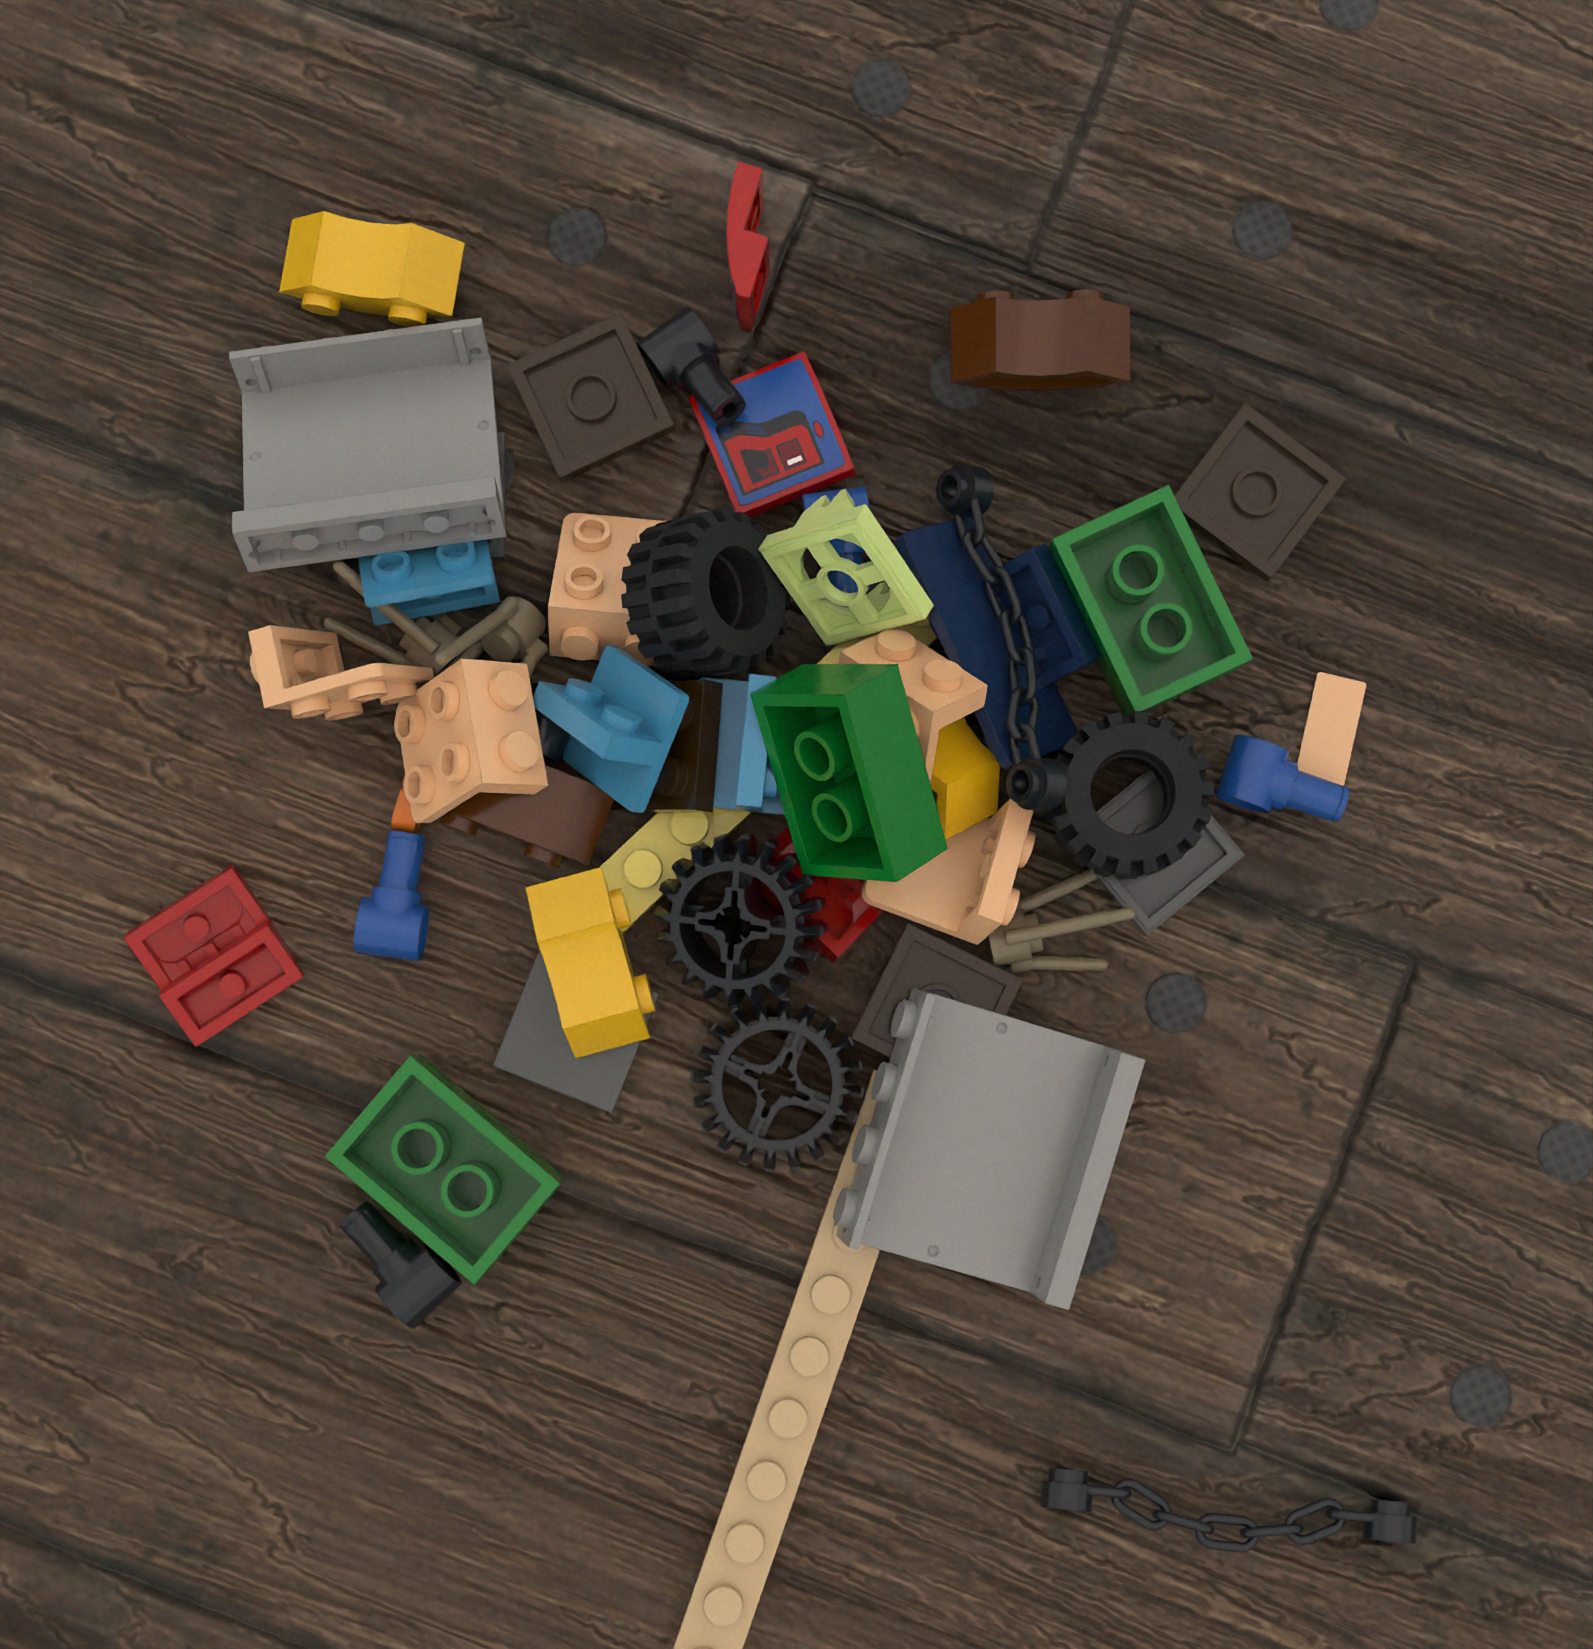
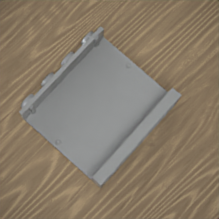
M481 317L229 352V360L242 392L244 510L232 512V534L248 572L507 537L492 359Z
M912 987L909 1000L903 999L902 1002H899L893 1016L891 1036L897 1039L890 1062H882L873 1081L871 1097L877 1101L870 1126L862 1125L855 1139L852 1161L858 1165L851 1188H843L836 1201L833 1214L834 1225L838 1226L836 1236L849 1248L855 1250L859 1249L860 1244L1028 1291L1045 1304L1069 1310L1145 1059L1121 1050Z

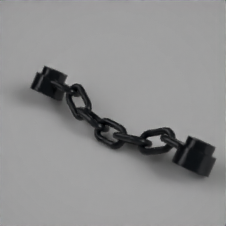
M958 464L951 469L945 470L940 475L936 485V496L939 503L950 514H953L959 540L977 571L984 579V588L994 615L1000 623L1006 651L1010 657L1008 662L1010 699L1006 726L1009 732L1008 742L1014 766L1007 775V793L1018 806L1025 810L1051 811L1056 809L1063 801L1067 788L1065 771L1059 762L1054 759L1041 758L1036 737L1039 703L1035 696L1037 690L1035 651L1028 622L1022 613L1021 602L1012 578L985 535V524L982 515L989 509L992 503L994 482L991 474L985 468ZM964 516L973 518L975 528L966 529ZM979 544H981L994 565L989 570L975 549ZM1002 582L1012 607L1005 608L1004 610L994 588V585H999ZM1016 623H1018L1023 646L1017 649L1011 631V626H1014ZM1018 665L1026 667L1027 688L1019 687ZM1029 704L1027 723L1021 722L1016 724L1018 706L1022 707ZM1018 742L1028 743L1031 757L1022 760Z
M1049 1468L1048 1481L1042 1480L1040 1507L1092 1512L1093 1495L1111 1497L1114 1507L1120 1513L1142 1527L1156 1531L1170 1523L1195 1531L1198 1542L1203 1547L1211 1550L1248 1552L1256 1546L1259 1537L1287 1535L1289 1540L1295 1544L1307 1545L1337 1533L1343 1528L1346 1520L1363 1522V1539L1416 1544L1417 1517L1410 1516L1411 1503L1371 1499L1370 1512L1345 1510L1337 1500L1324 1498L1295 1509L1288 1514L1285 1524L1257 1526L1250 1518L1240 1515L1208 1513L1200 1517L1199 1520H1194L1171 1513L1169 1503L1162 1496L1131 1478L1122 1479L1113 1487L1087 1485L1088 1471ZM1126 1488L1133 1489L1160 1507L1161 1510L1155 1509L1152 1511V1517L1157 1519L1156 1521L1149 1520L1122 1502L1121 1498L1128 1499L1132 1496L1131 1490ZM1325 1508H1332L1327 1509L1325 1514L1330 1519H1336L1334 1523L1306 1535L1298 1534L1304 1530L1301 1523H1295L1298 1519ZM1209 1523L1245 1526V1528L1240 1529V1536L1249 1539L1245 1542L1212 1540L1206 1537L1205 1534H1213L1215 1531L1214 1526Z

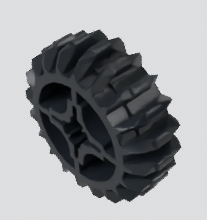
M753 833L741 835L736 846L728 834H721L715 837L712 848L704 842L693 846L690 849L692 861L685 858L675 861L672 865V870L677 879H667L661 883L659 891L671 902L662 903L655 907L653 915L660 920L670 922V926L656 934V941L664 944L673 942L676 948L674 952L666 957L665 965L672 967L683 961L689 970L682 977V985L690 986L701 978L705 981L703 999L712 1000L724 988L728 1007L739 1005L743 1001L745 993L753 1006L766 1002L769 991L778 998L785 996L791 990L790 980L801 983L810 974L804 961L814 962L822 954L820 946L810 938L823 936L827 932L828 925L822 920L811 918V914L823 909L826 906V899L820 896L808 898L805 892L806 889L817 881L816 876L803 875L801 878H797L792 872L799 865L796 853L788 855L781 862L777 860L776 857L779 851L778 840L770 839L766 841L759 852H757V842ZM722 871H733L732 884L725 888L723 901H712L708 905L697 904L700 892L712 874ZM761 881L774 892L783 909L773 907L765 901L761 894ZM737 908H740L741 919L751 921L752 926L745 931H742L741 921L733 919L729 915ZM701 931L710 934L717 940L720 946L721 957L708 946ZM775 934L786 935L783 948L773 963L761 967H748L749 956L756 951L758 939L769 940Z
M786 997L780 998L778 1004L779 1017L767 1016L765 1002L754 1006L758 1020L747 1023L744 1013L739 1008L731 1010V1019L738 1027V1030L730 1035L724 1027L714 1024L710 1028V1032L723 1043L720 1050L717 1052L708 1046L701 1045L696 1052L700 1058L713 1062L711 1072L695 1070L691 1072L690 1076L692 1082L710 1083V1094H700L692 1098L694 1108H703L713 1104L716 1112L715 1115L706 1118L701 1123L702 1130L704 1132L712 1131L722 1123L729 1132L719 1140L717 1148L721 1152H725L731 1147L735 1139L743 1142L746 1145L741 1151L738 1161L744 1166H747L752 1160L754 1149L766 1151L763 1166L764 1170L768 1172H773L775 1169L776 1152H787L788 1165L791 1170L801 1168V1159L797 1151L801 1147L808 1146L811 1156L816 1161L824 1159L823 1148L817 1139L825 1133L833 1143L837 1145L842 1144L845 1137L840 1130L832 1126L833 1121L838 1116L846 1122L855 1123L858 1118V1114L854 1110L841 1106L843 1097L862 1098L864 1096L863 1087L845 1085L844 1075L856 1074L862 1071L861 1061L852 1060L841 1064L838 1054L849 1050L854 1045L851 1037L841 1038L832 1045L826 1036L835 1029L838 1023L837 1020L829 1017L818 1030L813 1028L809 1023L815 1014L816 1007L810 1003H807L802 1009L800 1020L788 1018L791 1000ZM777 1029L790 1031L781 1052L770 1063H754L733 1054L743 1041L756 1033ZM807 1039L819 1048L828 1063L831 1074L830 1096L807 1086L798 1076L797 1064ZM792 1052L793 1057L789 1063L788 1070L793 1075L788 1081L796 1080V1090L810 1097L804 1099L795 1094H792V1096L781 1094L777 1102L772 1103L768 1114L765 1116L762 1114V1110L767 1098L762 1095V1092L767 1087L759 1088V1078L747 1074L745 1069H750L759 1074H762V1072L773 1074L778 1066H782L787 1053ZM725 1072L745 1081L756 1092L757 1106L748 1128L737 1120L727 1104L724 1093ZM798 1105L821 1114L814 1124L798 1134L778 1138L766 1136L774 1116L778 1110L785 1106Z

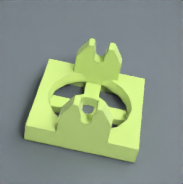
M846 489L840 490L831 502L826 495L820 497L802 513L794 527L767 535L758 548L826 646L924 620L934 606L868 506L863 504L855 507L854 500ZM837 538L855 543L864 549L871 561L858 565L849 559L841 558L829 540ZM806 548L809 549L821 567L817 577L813 579L809 578L804 568L803 554ZM837 570L846 573L856 582L858 592L846 593L835 588L830 582L827 572ZM885 580V582L879 583L872 591H870L866 595V592L870 584H874Z

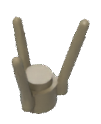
M342 560L335 561L333 563V570L363 596L360 574H357ZM393 603L376 606L381 613L406 633L399 643L407 651L404 654L334 618L328 617L323 623L326 629L393 664L433 668L435 677L455 659L453 658L445 665H439L435 660L436 655L457 639V635L463 629L446 613L430 615L434 622H431L424 616L414 622Z
M508 596L494 612L440 651L435 657L436 663L445 665L455 658L441 671L443 672L460 659L475 660L486 651L488 655L499 662H511L512 660L522 659L521 663L527 664L529 678H531L537 662L548 650L546 644L539 639L546 627L544 617L531 602L521 597Z
M1090 869L1080 874L1078 873L1018 901L1017 908L1007 926L1000 925L988 936L994 966L1010 964L1012 974L1033 969L1104 971L1108 968V962L1103 958L1032 955V953L1044 951L1042 938L1131 920L1135 917L1136 912L1132 907H1125L1042 924L1038 923L1036 913L1024 915L1028 911L1098 879Z

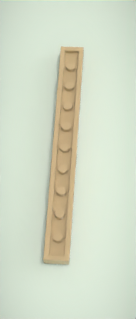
M873 1069L857 1121L849 1138L673 1649H743L880 1249L860 1244L858 1250L849 1248L836 1236L838 1226L834 1225L835 1220H833L838 1196L843 1188H851L858 1164L852 1161L855 1139L862 1125L870 1126L877 1101L871 1097L872 1085L877 1072L875 1069Z

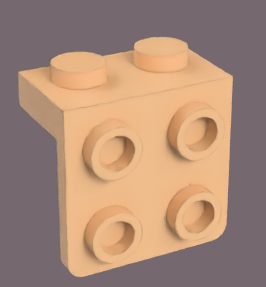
M570 513L565 516L548 602L550 656L567 657L581 661H600L604 648L607 645L620 647L646 666H654V657L645 658L638 649L640 641L637 635L631 636L626 622L630 620L628 609L622 608L621 594L626 593V584L621 581L623 567L631 565L627 554L632 544L640 542L639 535L644 530L655 527L657 523L665 521L586 513Z
M274 625L248 632L252 648L250 667L255 680L260 686L264 708L291 710L292 718L294 719L314 717L322 714L325 715V720L328 721L354 717L363 713L362 703L379 698L381 705L400 703L406 697L416 696L417 687L423 686L435 677L433 668L388 663H373L344 671L337 634L333 632Z
M898 627L884 630L841 650L839 664H898L931 785L939 729L984 707L988 685L963 670L957 663L941 656L916 640L913 635Z
M460 659L417 689L416 696L406 697L398 704L394 720V730L402 750L405 769L404 792L407 800L410 802L412 817L416 823H431L479 792L536 794L548 786L527 664Z
M1010 798L991 818H986L947 839V850L900 881L865 880L862 888L864 901L874 907L978 945L1000 925L1007 926L1015 913L1020 891L1013 888L1017 869L1025 866L1034 847L1036 834L1028 830L1034 810H1025Z

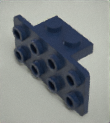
M964 516L966 529L975 528L973 518ZM954 519L907 531L896 539L897 551L934 604L928 614L929 623L934 634L940 639L949 660L957 663L963 670L988 685L985 705L974 713L984 732L987 747L995 755L999 765L1005 770H1010L1014 766L1008 742L1009 732L1006 726L1010 699L1008 676L1010 657L1006 651L1000 623L997 621L987 597L984 579L961 544ZM1047 543L1032 547L1004 564L1019 596L1022 613L1028 622L1035 651L1034 659L1037 678L1035 696L1039 703L1036 737L1041 757L1063 749L1070 738H1073L1078 733L1055 683L1101 659ZM981 544L975 547L988 570L994 567ZM1003 582L999 585H994L1002 609L1012 607ZM1016 623L1014 626H1011V631L1017 649L1023 646L1018 623ZM1018 665L1019 687L1027 688L1026 667ZM1029 704L1022 707L1018 706L1016 724L1021 722L1027 723ZM1018 742L1022 760L1031 757L1028 743Z

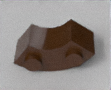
M1089 289L1068 292L1066 299L1042 301L1016 300L1014 294L1007 291H986L977 295V302L951 309V383L997 390L1054 391L1101 387L1130 381V306L1104 300V293L1101 291Z
M545 765L548 786L536 794L479 792L442 815L439 822L473 836L476 835L477 829L481 825L528 843L523 855L556 868H560L563 858L588 866L614 799L596 785Z

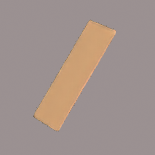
M1323 672L1317 673L1297 762L1298 770L1344 786L1365 694V682Z

